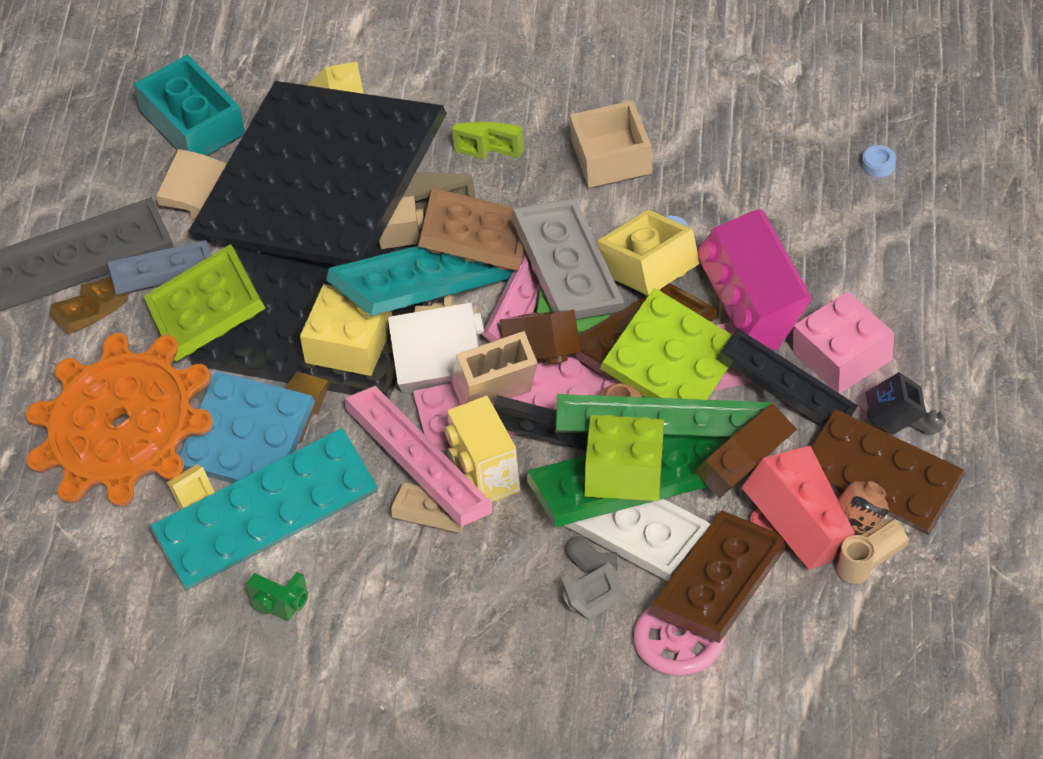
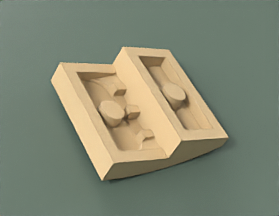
M178 149L156 195L158 205L189 210L191 219L195 220L227 164L199 153Z

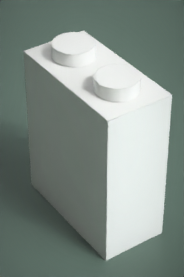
M472 303L388 317L397 381L401 391L404 393L452 383L456 354L479 347L478 334L485 333L481 312L475 313Z

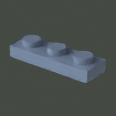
M204 240L107 262L115 294L164 284L210 257L211 253L207 241Z

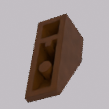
M772 403L709 456L695 473L720 499L797 429Z

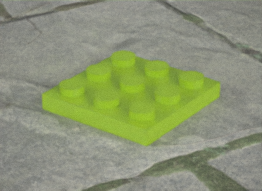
M231 244L143 296L161 336L171 335L178 343V353L174 358L175 361L194 353L198 348L215 338L221 337L230 329L245 320L253 318L257 313L266 309Z
M653 288L602 362L600 369L622 383L636 388L645 397L708 400L730 367L717 358L733 335L658 289Z

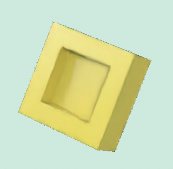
M198 464L167 482L180 510L215 493L203 467Z

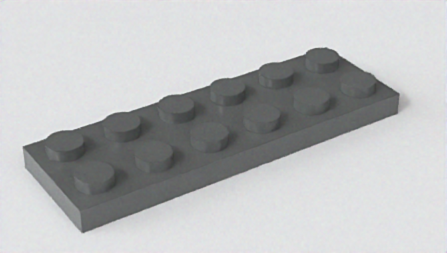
M152 197L1 248L0 311L108 274L107 262L173 248L172 240Z

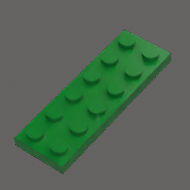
M663 436L659 500L708 487L695 471L729 439ZM586 455L527 470V482L555 527L653 502L585 497ZM755 468L752 471H750L745 477L750 476L752 472L755 470Z

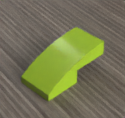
M467 122L454 124L452 128L454 151L485 159L489 151L520 159L525 150L523 127L497 122Z

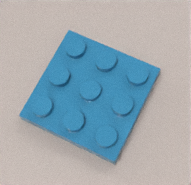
M215 371L199 408L207 410L212 415L213 426L206 435L186 438L179 455L184 463V471L198 464L203 467L207 477L234 483L295 452L315 404L313 396Z

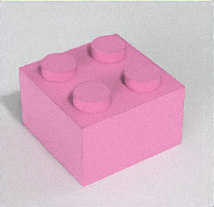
M848 291L802 319L793 327V353L838 393L847 390L893 359L894 332Z

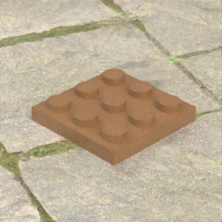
M437 188L431 189L419 247L426 248L432 253L456 255L469 262L480 261L492 264L501 270L513 269L519 271L524 246L511 219L514 207Z

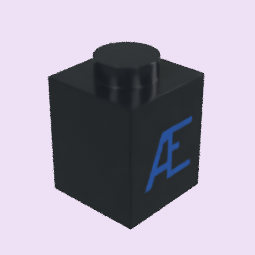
M900 372L865 392L868 405L866 412L869 420L875 426H880L892 435L927 415L921 386Z

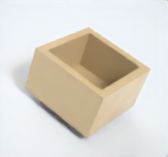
M633 100L570 114L571 142L588 188L652 174L651 143Z

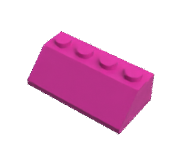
M757 209L713 228L706 240L701 244L698 257L735 329L742 330L766 347L777 351L813 298L764 210Z

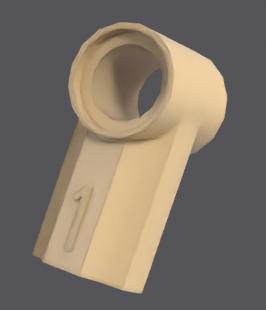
M887 518L863 535H853L843 541L837 565V573L840 578L851 584L865 582L869 578L871 570L907 547L909 538L904 531V527L896 519L890 520Z

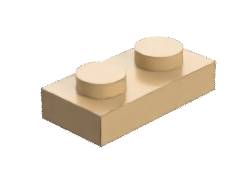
M403 482L391 507L392 518L457 533L462 532L464 526L461 527L421 486Z

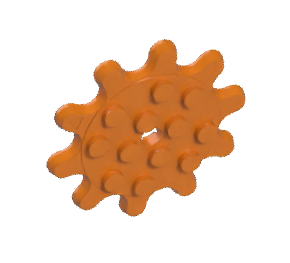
M114 333L105 339L102 357L96 363L82 365L74 358L63 359L55 369V375L63 384L60 395L51 401H37L31 404L26 411V419L30 424L46 427L48 430L45 442L31 450L27 455L26 463L28 467L39 473L46 472L52 468L63 467L65 475L57 488V494L65 502L77 503L90 488L96 485H106L108 499L112 504L121 507L129 505L134 499L135 485L141 477L149 473H158L161 477L172 480L184 472L183 460L176 454L179 443L187 437L202 436L211 431L213 426L212 415L207 410L195 409L190 406L192 397L208 386L210 382L209 369L203 364H195L183 370L173 368L171 365L178 353V343L171 335H163L157 338L147 351L137 354L129 350L128 338L124 334ZM121 414H127L129 419H125L123 423L115 428L113 426L114 419L120 417Z

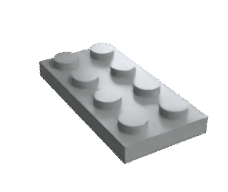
M576 199L513 209L511 215L512 222L552 311L574 309L576 319L620 312L624 305L622 296Z

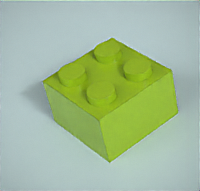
M591 415L585 468V497L659 501L664 419Z

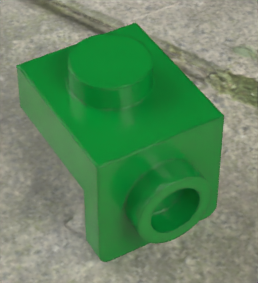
M299 572L294 574L286 586H282L256 573H253L246 583L251 605L262 614L270 613L285 621H289L296 611H300L308 599L305 577Z

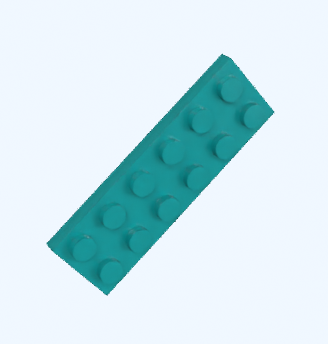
M415 246L331 267L328 270L326 280L336 287L341 294L347 296L361 307L365 313L372 316L507 280L510 278L513 269L501 270L492 264L480 261L469 262L456 255L432 253L426 248Z
M342 427L150 525V530L182 587L187 591L367 498L378 491V486Z

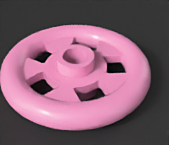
M652 606L642 613L636 623L634 644L639 656L648 666L664 674L683 676L700 672L710 666L723 649L725 636L720 643L651 615ZM650 629H661L660 640L649 639ZM676 631H682L685 634L682 636H676L673 633ZM697 642H700L706 648L696 656L690 650L695 647ZM667 649L679 654L676 660H671L661 656L663 650Z

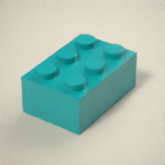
M188 54L134 83L140 111L177 150L181 149L207 156L245 133L240 106Z

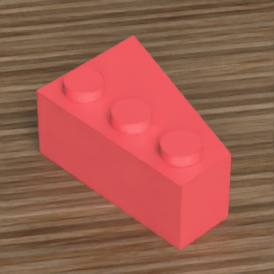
M810 445L763 458L742 486V489L809 570L832 563L841 552L843 541L855 534L846 515L841 510L839 501Z

